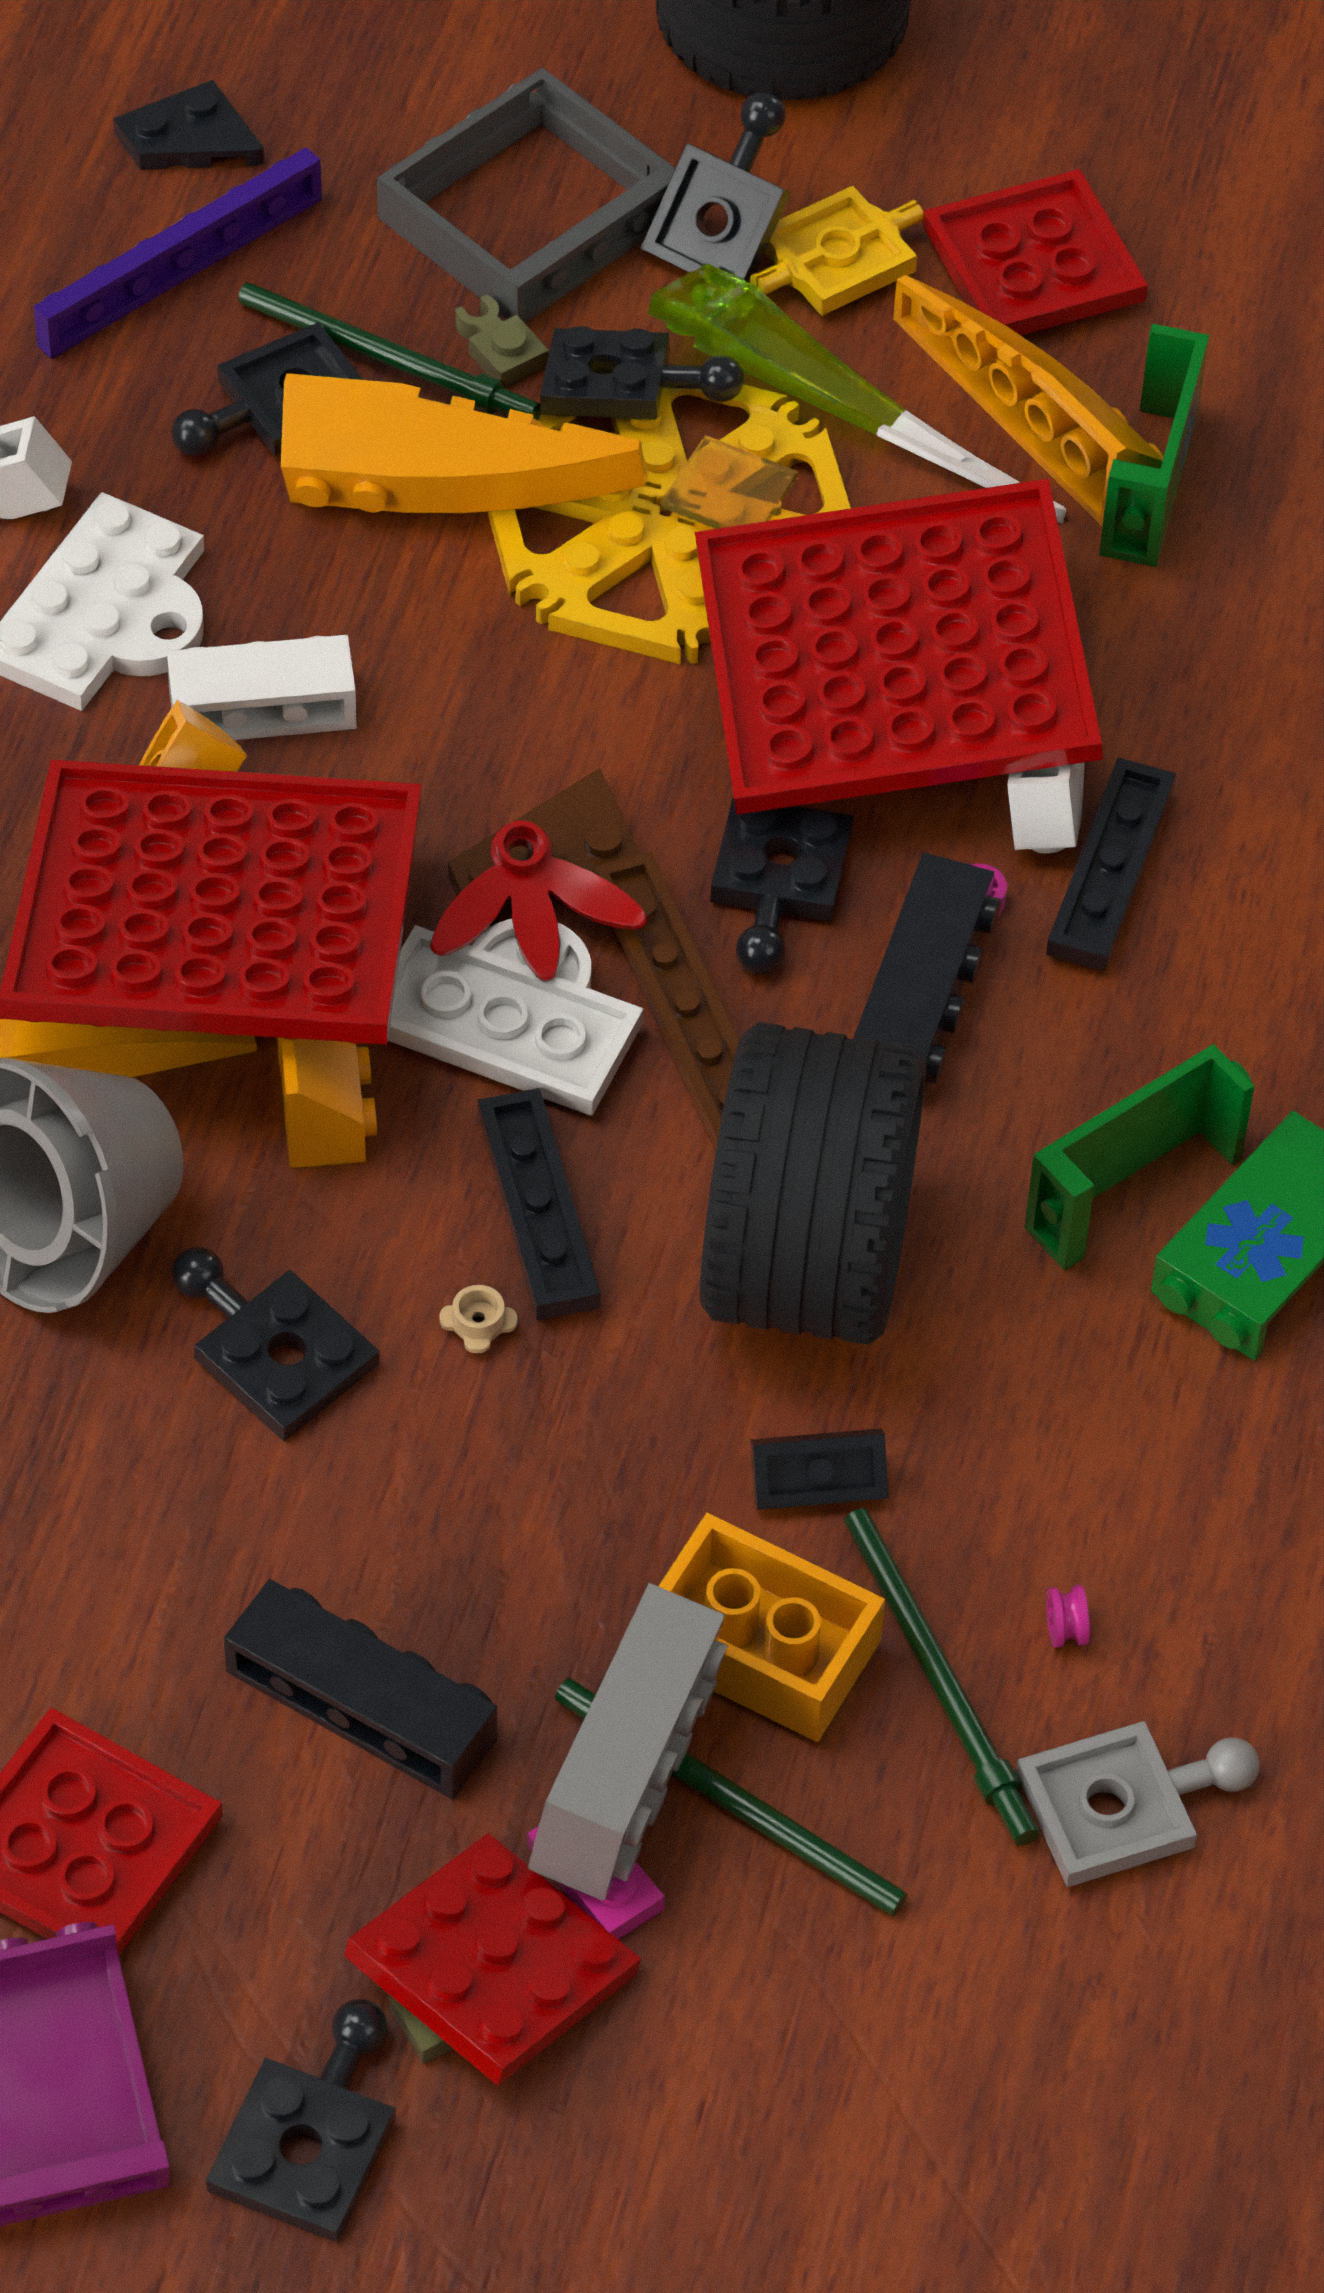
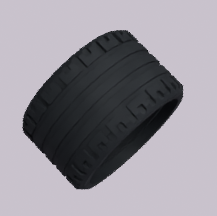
M656 0V15L658 16L659 29L663 32V38L666 44L673 48L674 55L679 60H682L686 67L699 74L703 79L729 91L747 96L759 91H767L775 94L781 100H802L827 96L849 89L873 76L875 71L881 70L887 64L888 59L896 54L898 45L904 40L906 28H908L911 0Z
M762 1022L756 1023L742 1034L735 1053L723 1108L703 1241L700 1304L713 1321L731 1324L744 1322L747 1323L748 1327L767 1330L769 1327L780 1328L781 1332L799 1335L802 1332L812 1333L813 1337L831 1340L834 1337H840L842 1341L869 1345L884 1334L890 1314L901 1256L924 1099L926 1060L914 1045L894 1042L881 1044L877 1039L859 1037L858 1040L848 1039L847 1035L826 1032L825 1035L816 1034L811 1029L794 1027L792 1030H789L782 1025Z

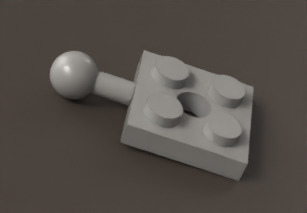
M1145 1721L1018 1759L1016 1773L1065 1885L1070 1887L1193 1849L1197 1834L1179 1795L1199 1790L1212 1784L1227 1792L1242 1791L1256 1780L1260 1769V1761L1256 1750L1250 1743L1240 1738L1229 1737L1216 1742L1209 1749L1205 1760H1199L1167 1770ZM1107 1792L1120 1798L1125 1808L1113 1815H1103L1094 1811L1087 1800L1096 1793Z

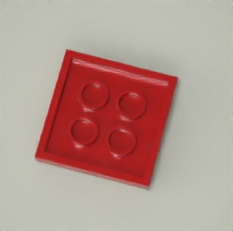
M1080 169L930 208L923 212L924 221L922 227L964 302L1007 326L1020 336L1145 302L1147 299V282Z
M50 1707L0 1772V1913L45 1939L55 1938L58 1930L75 1923L94 1922L98 1928L114 1924L116 1948L119 1956L223 1817L222 1802Z
M487 1833L349 1937L344 1957L499 2086L633 1979L637 1974L641 1958L541 1875L527 1869L528 1865L490 1833Z

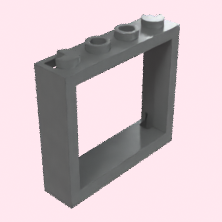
M542 67L518 84L514 83L506 92L482 108L473 110L463 121L442 135L431 138L424 147L400 163L391 165L388 171L377 177L378 218L480 298L487 294L494 298L499 305V314L504 318L509 319L518 315L525 323L644 241L676 168ZM543 125L619 183L626 191L510 270L425 203L538 126Z

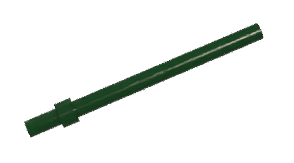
M246 282L240 289L238 295L240 304L300 329L319 322L334 343L467 399L476 401V409L488 414L499 411L506 415H509V411L512 409L533 414V418L536 420L540 418V403L507 390L505 383L484 373L473 376L250 282Z
M865 1508L852 1511L845 1517L844 1523L977 1772L974 1775V1782L985 1803L996 1807L1016 1845L1022 1846L1034 1841L1039 1836L1040 1831L1019 1794L1022 1789V1783L1011 1762L1008 1759H1001L870 1513Z
M568 1677L558 1688L555 1701L585 1719L596 1694ZM686 1752L679 1770L672 1771L671 1775L892 1917L904 1905L908 1896L907 1892Z

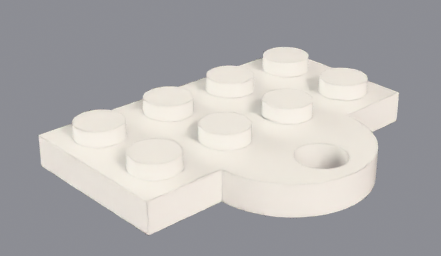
M101 492L0 621V676L83 711L112 671L132 676H152L168 672L167 651L199 647L202 642L204 632L202 604L195 590L183 578L205 551L204 535ZM164 628H177L184 632L180 637L170 640L161 639L154 635L157 631Z
M512 919L491 926L475 940L473 945H467L448 956L434 954L430 949V942L434 932L415 925L400 950L388 1041L523 1091L540 1088L544 1099L592 1116L643 1024L644 1008L591 989V959L588 949L579 936L558 923L560 940L558 970L556 976L548 981L537 978L524 961L514 935Z

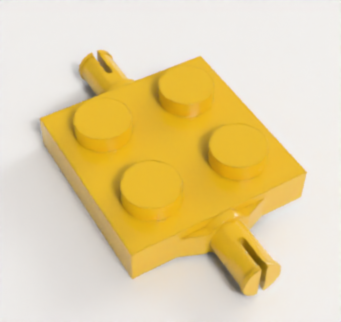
M854 186L848 187L778 221L765 250V254L775 265L751 275V286L754 292H758V296L761 298L785 285L792 286L799 290L818 313L823 316L895 282L896 279L904 275L908 276L916 272L917 255L902 240L899 232L917 223H922L924 221L923 210L916 200H911L892 211L886 212L868 203Z

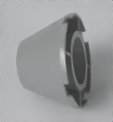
M0 1058V1293L12 1302L26 1309L44 1313L59 1312L85 1302L98 1291L176 1198L181 1187L184 1171L183 1150L179 1133L166 1106L144 1083L123 1075L11 1058Z

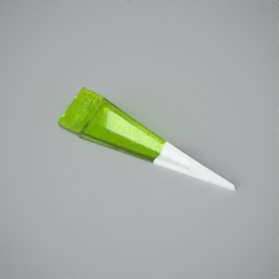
M706 263L653 293L647 314L666 322L667 328L676 334L695 336L694 348L712 357L716 355L730 356L741 365L743 372L985 488L1021 483L952 442L883 394L829 352L756 286ZM1053 501L1057 522L1063 524L1067 510L1064 506Z

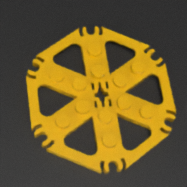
M743 385L742 390L735 398L725 402H717L706 397L701 389L663 388L657 420L611 418L615 434L641 440L647 471L645 486L584 500L534 507L594 523L556 550L548 554H535L524 545L515 509L487 511L509 596L516 590V604L520 607L532 599H542L536 605V621L540 625L548 623V630L677 664H681V648L679 645H684L686 659L691 664L698 663V646L703 643H711L695 532L806 515L744 499L794 464L802 462L809 463L813 468L824 504L823 508L817 513L851 508L827 429L825 428L819 434L820 421L817 418L809 420L804 425H795L794 423L799 418V404L796 401L787 402V395ZM692 395L712 402L742 408L748 413L749 419L743 425L687 461L671 403L679 396ZM540 415L538 421L546 428L558 430L564 423L570 422L577 416ZM668 506L678 508V510H674L671 513L670 517L660 514V512H665ZM651 561L666 615L656 621H646L594 607L590 602Z

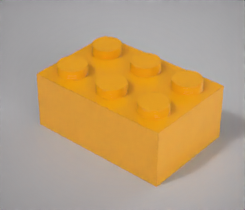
M709 1513L705 1514L658 1586L725 1614L717 1641L727 1644L728 1649L715 1678L718 1681L714 1692L817 1743L882 1638L885 1598Z

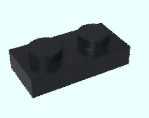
M881 1428L750 1439L754 1504L757 1510L889 1498L885 1433Z

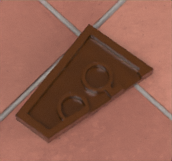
M600 768L515 820L529 821L542 828L550 838L552 857L565 860L593 872V867L640 855L639 849ZM496 832L448 861V878L456 896L485 870L494 866L490 857V847ZM524 846L514 847L509 852L513 859L525 861L532 857V852ZM548 894L549 897H550V900L556 898V897H554L552 894ZM507 899L499 914L512 911L510 899Z

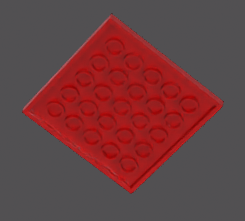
M1049 478L695 532L736 815L1103 760L1102 741Z
M51 759L0 989V1019L24 1020L35 1023L54 1022L84 1024L96 1027L114 1026L155 1029L158 1031L173 1030L218 1033L222 1035L278 1037L289 1040L308 1039L349 1042L352 1044L387 1045L421 809L422 784Z

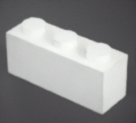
M348 635L313 636L305 639L271 642L255 641L248 644L192 647L183 650L167 651L171 708L176 700L181 701L224 730L233 740L357 729L356 691Z

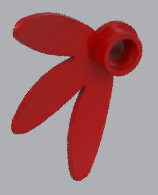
M519 820L504 825L496 832L490 847V857L494 866L475 878L451 902L436 926L430 942V949L438 956H448L466 947L488 929L500 913L507 899H510L513 930L521 955L537 978L548 981L556 976L560 958L558 923L548 894H552L569 909L581 916L611 927L632 930L640 929L646 924L648 917L637 902L616 885L578 865L552 857V844L546 832L532 822ZM524 846L532 852V857L528 860L520 861L513 859L509 852L514 847Z

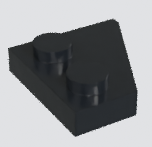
M213 79L113 118L114 135L140 170L168 169L178 165L188 168H212L211 157L246 156V166H258L264 163L263 146Z

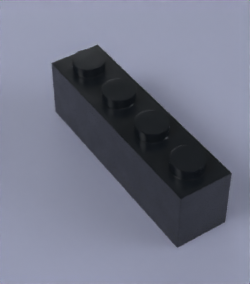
M923 852L853 1039L858 1040L859 1037L877 1039L881 1044L894 1042L914 1045L926 1060V1087L927 1082L938 1084L947 1056V1047L941 1046L946 1031L955 1034L959 1028L965 1007V997L959 996L964 982L974 984L983 957V948L977 946L982 932L987 934L993 933L1000 911L1001 898L992 896L994 871Z
M269 1578L224 1636L227 1673L452 1800L497 1741V1705L492 1703L485 1692L472 1684L461 1683L459 1685L436 1672L424 1657L415 1652L404 1651L402 1653L379 1640L376 1634L362 1622L354 1619L345 1621L323 1609L311 1594L302 1589L291 1588L289 1590Z

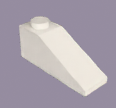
M35 416L0 426V518L16 519L63 505L72 461Z
M1085 762L1011 773L1009 775L1007 786L1015 850L1032 849L1035 852L1047 854L1061 851L1066 847H1076L1082 819Z

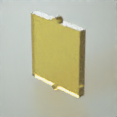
M705 435L687 463H680L678 465L677 477L661 499V508L714 529L770 521L772 516H779L781 514L782 501L796 482L798 471Z

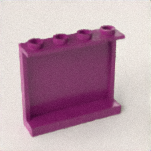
M94 1922L75 1923L58 1930L55 1938L29 1944L25 1938L1 1940L0 2226L170 2187L168 2158L164 2141L160 2139L116 1948L114 1924L98 1928Z

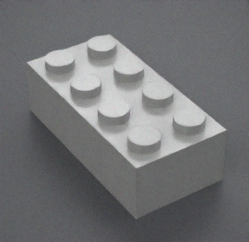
M651 1583L648 1584L545 1801L527 1869L602 1901L605 1900L615 1877L625 1882L628 1881L643 1845L641 1839L648 1825L653 1826L668 1791L666 1785L672 1771L679 1770L693 1736L691 1730L698 1716L703 1717L718 1681L715 1678L728 1649L727 1644L717 1641L725 1614Z

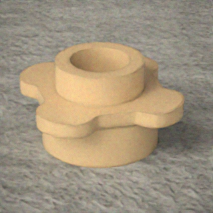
M471 1285L462 1289L455 1296L453 1304L445 1306L439 1316L442 1328L457 1333L464 1340L465 1349L472 1353L486 1352L494 1338L502 1332H512L518 1322L516 1311L510 1307H505L504 1300L499 1292L486 1285ZM482 1317L484 1321L477 1323L473 1321V1318Z

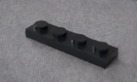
M1117 758L1048 938L1046 955L1106 972L1174 790L1176 773Z
M540 1088L478 1099V1117L536 1319L542 1320L600 1308V1291Z

